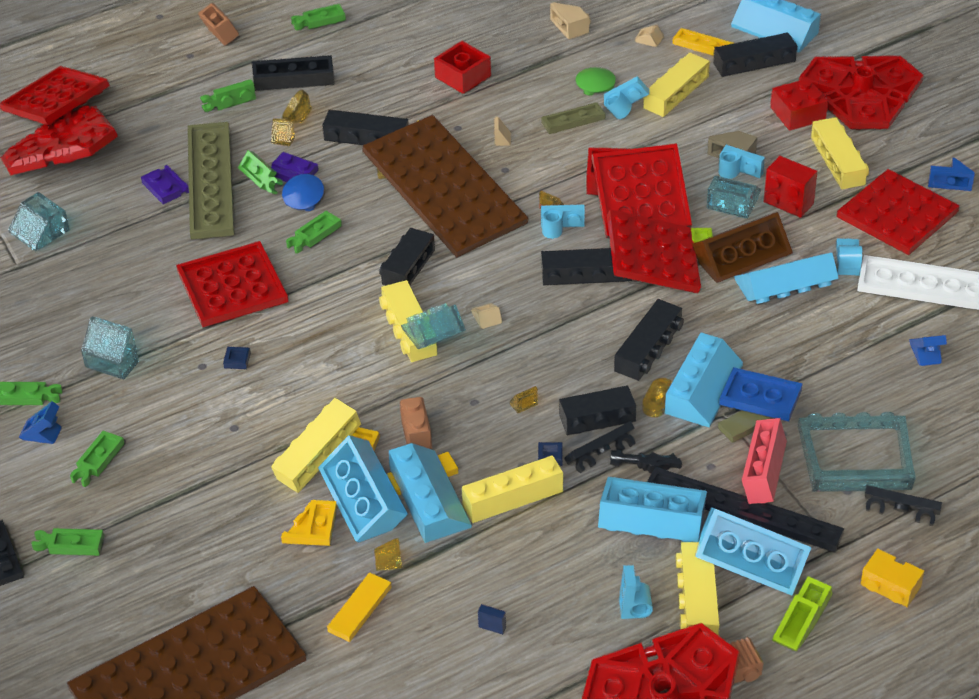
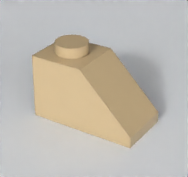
M554 2L550 3V20L568 40L589 33L590 16L581 7Z

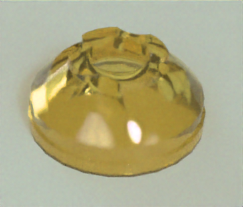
M304 90L298 91L287 105L282 115V121L285 123L303 122L312 108L310 98Z

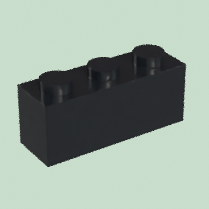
M410 227L407 233L402 235L396 248L391 250L388 259L380 266L379 274L381 275L382 285L387 286L405 280L411 285L435 251L434 234Z
M627 385L559 399V416L568 436L622 425L630 421L636 422V403Z

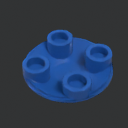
M300 174L291 178L282 190V197L287 206L298 210L304 209L305 211H312L324 194L322 181L311 174Z

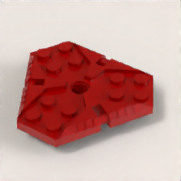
M854 56L814 57L799 76V81L809 78L828 100L827 109L836 115L848 128L856 130L889 129L904 108L905 103L909 101L923 82L924 75L902 56H862L861 61H855Z
M87 105L59 117L51 125L43 124L35 130L34 134L27 135L26 138L10 147L0 158L11 176L47 167L51 161H53L54 165L60 163L67 164L80 158L92 156L117 138L118 135L115 128L96 106L89 107Z
M699 623L652 639L653 645L643 648L642 643L592 659L582 699H731L740 654L736 648L704 624ZM658 656L656 660L650 662L647 660L649 657ZM662 690H669L667 693H660Z

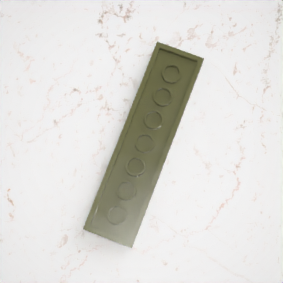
M229 121L188 125L191 240L234 235Z

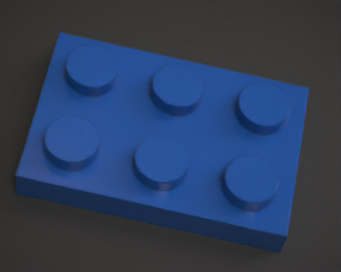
M733 367L720 396L719 405L790 421L802 392V383Z

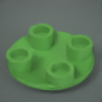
M601 67L586 68L576 76V84L588 96L604 91L609 92L614 89L616 82L615 75L608 69Z

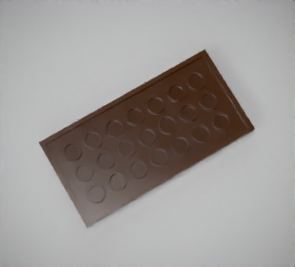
M433 114L362 146V152L456 258L528 224V217Z
M252 586L68 681L67 685L75 699H236L307 660L304 651L256 587Z

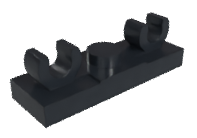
M630 421L571 451L564 457L567 465L576 462L577 471L582 473L586 470L583 466V461H586L590 468L596 465V461L591 455L597 453L599 456L611 449L609 445L616 441L615 447L616 449H621V452L625 450L622 441H626L629 447H632L636 442L629 433L635 427Z
M868 485L865 490V498L869 499L866 502V511L868 512L871 505L877 503L880 505L879 514L882 515L885 511V503L894 506V510L908 513L909 510H918L916 523H920L922 515H928L930 517L929 526L934 525L935 514L940 515L942 502Z
M0 520V586L22 579L24 576L4 522Z

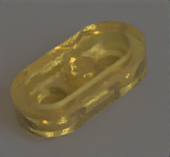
M658 378L652 382L643 399L642 410L644 414L649 417H660L665 413L666 393L672 384L671 380Z

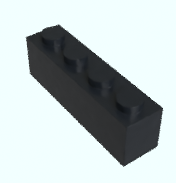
M789 32L718 46L714 47L713 64L721 77L792 63L796 62L798 45Z
M332 55L252 61L255 91L334 85Z
M329 109L322 124L324 141L365 145L408 126L409 119Z
M611 248L541 251L543 286L632 281V279L614 276Z
M657 299L614 356V372L637 381L644 374H647L654 360L660 358L663 348L671 343L675 332L681 330L684 323L682 307Z

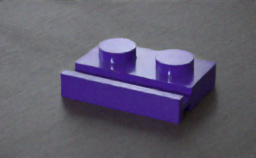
M282 152L271 163V168L277 172L275 177L285 182L300 174L315 175L319 171L318 164L286 152Z
M165 165V168L162 170L156 169L141 176L142 184L162 204L180 197L183 192L189 193V186L168 165Z

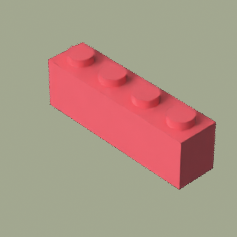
M780 418L756 421L742 477V483L749 504H765L774 501L787 443Z

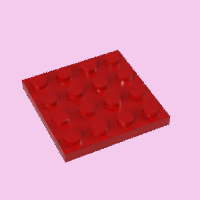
M59 66L0 102L1 111L42 124L51 125L59 117L71 113L75 107L87 103L91 97L103 93V90L110 85L106 78Z
M677 143L592 154L606 238H609L607 221L609 210L622 211L687 227L692 226Z
M887 169L837 210V218L910 255L957 214L960 205Z
M609 210L607 221L614 276L699 293L701 282L697 257L692 245L694 241H692L691 227L632 215L622 211Z
M261 241L176 265L179 277L202 328L288 303V295Z

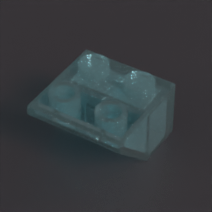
M714 176L708 187L707 208L748 218L761 193V188L756 185Z
M40 192L21 202L8 229L10 234L35 252L70 230L66 211Z
M447 303L427 309V312L412 315L406 318L407 323L401 325L402 330L417 349L425 348L466 331L456 304L448 306Z
M93 316L90 318L81 349L85 367L125 380L139 362L132 329Z

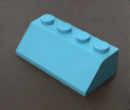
M742 0L731 23V27L759 38L789 32L798 45L797 52H800L819 33L821 14L785 0Z
M832 252L734 276L748 301L756 300L757 304L770 301L769 296L777 295V299L791 295L790 291L797 289L798 293L810 291L812 285L818 284L819 288L832 285L831 280L839 279Z
M700 332L666 393L665 414L710 428L721 407L719 405L720 396L733 367L741 369L743 366V361L723 339Z
M348 435L318 467L356 542H362L393 530L408 515L368 440Z
M413 443L389 450V468L425 543L472 528L435 450Z
M608 477L600 501L598 528H605L609 531L631 532L635 535H651L661 539L671 538L683 542H699L707 491Z
M711 507L701 532L695 557L793 595L811 547Z

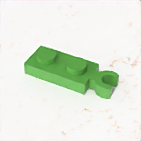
M340 4L303 12V16H292L291 24L294 25L295 30H301L305 26L311 29L328 24H336L340 21H345L346 18Z
M251 79L213 90L214 95L212 96L203 95L200 97L203 104L207 103L202 105L204 112H209L214 107L219 111L256 100L254 83Z
M248 150L238 168L261 189L277 194L278 192L274 188L275 184H283L281 179L275 177L277 172L253 151Z
M327 210L296 230L295 236L286 240L287 248L289 249L294 246L296 254L300 253L305 245L311 248L342 226L341 219Z
M0 382V405H43L44 400L59 403V394L63 392L60 384H53L47 387L46 382Z
M102 431L76 462L77 469L73 470L70 474L72 483L82 478V486L86 487L90 484V477L92 475L98 477L124 446L123 437Z
M53 528L52 534H47L43 530H38L34 533L35 538L41 541H32L31 544L34 551H43L48 548L49 554L99 556L104 533L103 530Z

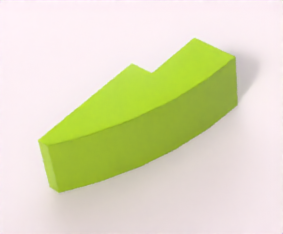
M807 576L799 594H795L772 641L797 652L813 630L832 597V586Z

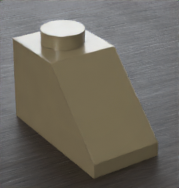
M741 131L712 135L708 138L707 155L719 158L726 145L756 154L757 137Z

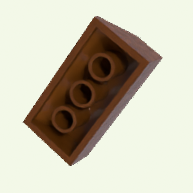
M778 212L765 215L692 244L700 266L716 283L793 253Z

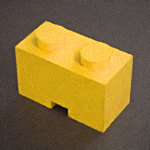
M877 548L863 568L860 585L889 598L895 603L908 607L922 586L924 570L907 562L902 565L896 562L895 556Z

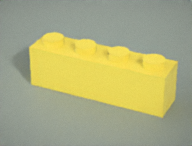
M689 52L649 87V95L643 97V108L662 117L666 116L709 77L710 61Z
M837 117L813 121L811 139L841 190L865 185L866 177L869 175L868 165L861 159L860 152L855 149L852 139L847 136L844 126L840 124Z
M405 280L381 287L380 306L382 310L386 309V317L389 325L393 324L395 338L401 340L400 345L403 354H407L411 362L437 356L436 337L408 281Z
M334 398L323 408L317 418L307 425L304 432L292 441L290 447L281 456L276 458L271 466L276 479L299 493L319 471L318 467L348 435L351 436L361 425L356 410Z
M552 455L462 486L463 508L471 522L475 523L563 492V471Z
M681 542V553H676V568H681V573H677V587L683 591V593H679V609H684V614H680V629L702 623L718 635L719 615L714 564L695 557L699 542Z

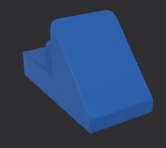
M952 158L951 167L931 166L928 187L972 191L975 172L956 158Z
M946 335L909 339L913 353L920 366L940 364L942 362L940 345L947 344Z
M51 401L26 421L19 438L40 443H55L62 429L56 423L58 418L56 413L60 406Z

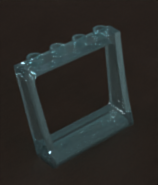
M862 412L858 413L856 417H846L844 413H835L832 417H822L821 414L813 413L808 415L807 418H799L798 429L813 492L865 491L867 485L886 490H912L916 476L906 416H894L892 412H884L880 416H870L869 413ZM895 429L898 434L902 469L821 470L815 454L810 430Z

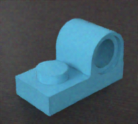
M637 76L605 93L604 105L617 119H622L631 111L632 103L649 95V88Z
M726 145L719 155L718 173L726 179L735 178L740 172L761 178L764 173L765 157Z
M584 205L541 206V228L543 235L554 239L562 235L563 227H585Z
M837 238L836 257L838 275L860 276L862 246H859V239Z
M623 565L619 593L621 619L645 618L653 611L650 587L645 583H641L639 576H635L634 565Z

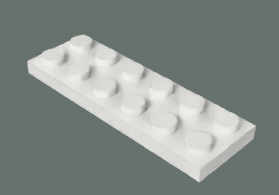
M868 255L863 257L857 290L859 292L979 310V272Z

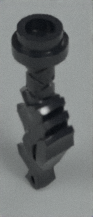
M621 449L611 450L610 465H615V467H619L622 463L637 464L639 469L648 471L650 474L655 467L669 470L670 468L681 469L682 467L681 459L677 458L674 453L663 456L652 451L650 454L640 452L638 455L623 454Z

